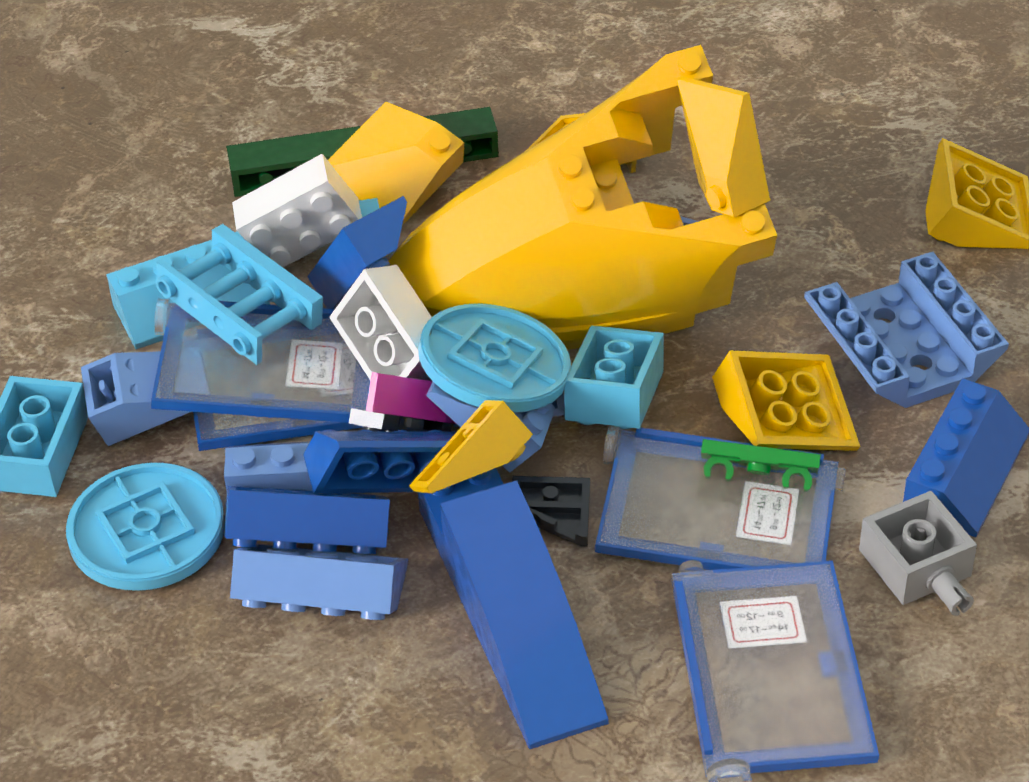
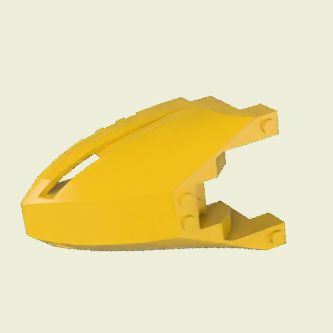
M698 45L666 54L644 73L598 106L464 190L411 232L388 261L390 266L397 265L432 317L447 308L464 304H492L507 307L527 314L546 325L560 338L567 350L581 347L591 325L664 334L694 326L695 314L730 304L737 266L773 256L777 233L765 203L736 217L723 214L684 226L677 208L645 201L635 204L633 202L620 165L626 163L629 172L634 173L636 172L637 160L671 150L675 108L682 106L677 79L687 77L712 84L713 73L702 46Z

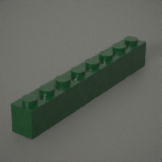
M490 107L423 116L439 123L464 142L463 162L499 157L498 130ZM361 126L226 146L234 196H245L321 154L328 160Z

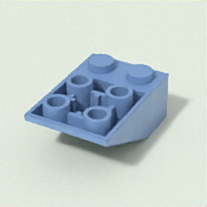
M184 350L181 352L173 395L210 397L202 354L199 350ZM161 351L113 353L81 367L88 418L108 446L190 413L189 411L151 409V398ZM161 372L156 392V398H160Z

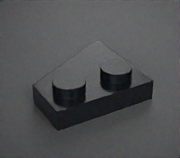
M351 408L349 424L363 426V430H370L372 432H393L398 430H406L407 432H428L431 430L451 432L452 428L451 423L376 413Z
M513 476L512 482L517 480L538 528L577 545L588 547L590 478Z

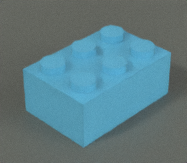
M591 325L571 365L570 375L565 384V420L577 421L584 425L603 424L612 425L620 429H640L664 372V333Z
M18 376L9 377L0 397V491L57 497L88 420L83 383Z

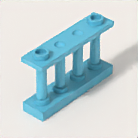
M224 224L212 229L211 252L181 270L177 271L163 259L156 262V286L161 295L171 299L230 344L238 354L244 355L256 365L262 362V340L292 320L301 322L310 330L322 324L323 296ZM218 264L224 265L232 271L205 289H201L191 281ZM243 282L257 290L229 308L216 300ZM267 301L274 302L282 308V310L255 327L250 326L241 319V317Z

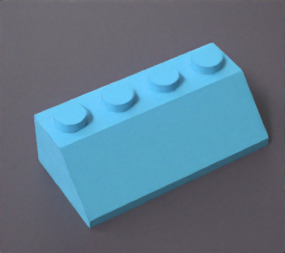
M212 240L106 274L113 306L135 349L163 341L165 328L169 322L170 310L182 309L171 299L162 296L159 290H157L156 262L163 259L179 271L210 253ZM218 264L191 281L201 289H205L232 271L224 265ZM243 282L216 300L239 302L257 290ZM187 324L185 333L204 327V325Z

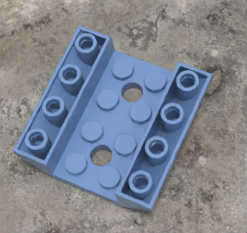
M933 251L901 261L899 283L852 298L848 297L838 282L807 291L804 294L806 301L874 392L904 408L955 392L962 378L975 382L1009 346L1006 339ZM879 319H888L892 322L886 323L885 321ZM915 365H923V366L927 367L928 369H927V370H923V369H921V368H919V367H912V366H915Z

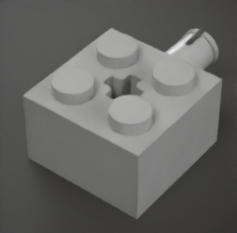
M932 491L863 518L859 551L902 605L936 592L949 608L952 615H960V611L956 608L957 606L962 613L970 609L974 598L967 593L959 581L972 575L977 544Z

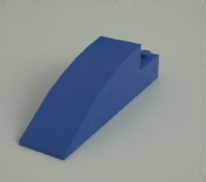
M494 468L434 493L418 492L419 511L529 750L609 724V719L567 597L517 480L504 484L497 469Z

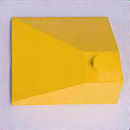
M687 77L678 78L677 83L697 179L711 210L736 217L769 202L770 196L750 93Z
M385 102L328 161L355 193L358 200L377 198L379 208L404 196L407 205L403 226L463 163L464 142L439 123Z
M942 138L938 144L925 209L928 234L939 241H945L957 247L1029 249L1028 176Z
M730 350L712 377L721 408L753 446L776 449L857 451L860 448L829 355Z

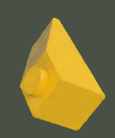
M485 400L409 487L415 492L434 493L516 460L526 448L524 444L533 434L504 401Z

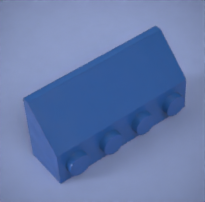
M404 196L342 228L307 277L316 292L323 296V303L327 309H336L364 269L390 266L388 260L398 248L407 201Z
M962 378L909 473L905 484L903 502L932 491L968 535L977 537L1029 436V427L999 390Z
M370 430L316 431L303 454L313 493L415 492L409 485L456 432H442L441 430H431L428 432H407L406 430L393 432H372Z
M227 486L225 538L233 539V546L257 547V540L273 541V548L294 550L297 549V543H313V550L336 552L337 545L353 546V553L376 554L377 547H387L390 500L383 495L313 493V491Z

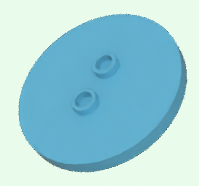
M464 304L447 308L437 313L425 324L418 346L419 360L429 378L451 396L476 407H479L485 400L504 401L513 412L539 409L552 403L563 393L571 371V360L567 348L551 329L537 319L520 311L492 304Z
M142 463L115 470L101 477L83 491L68 515L66 538L74 562L91 579L116 589L150 590L179 582L204 566L217 551L222 541L225 529V516L222 501L217 490L199 473L175 464Z

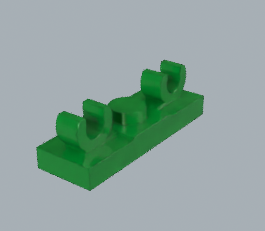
M703 439L701 458L709 459L704 466V476L706 479H710L711 470L714 466L722 465L727 471L726 481L730 482L734 475L732 463H739L741 466H747V472L759 475H770L771 470H786L782 477L783 489H788L789 480L792 476L799 475L805 482L804 492H809L811 489L812 476L810 473L818 474L821 454Z

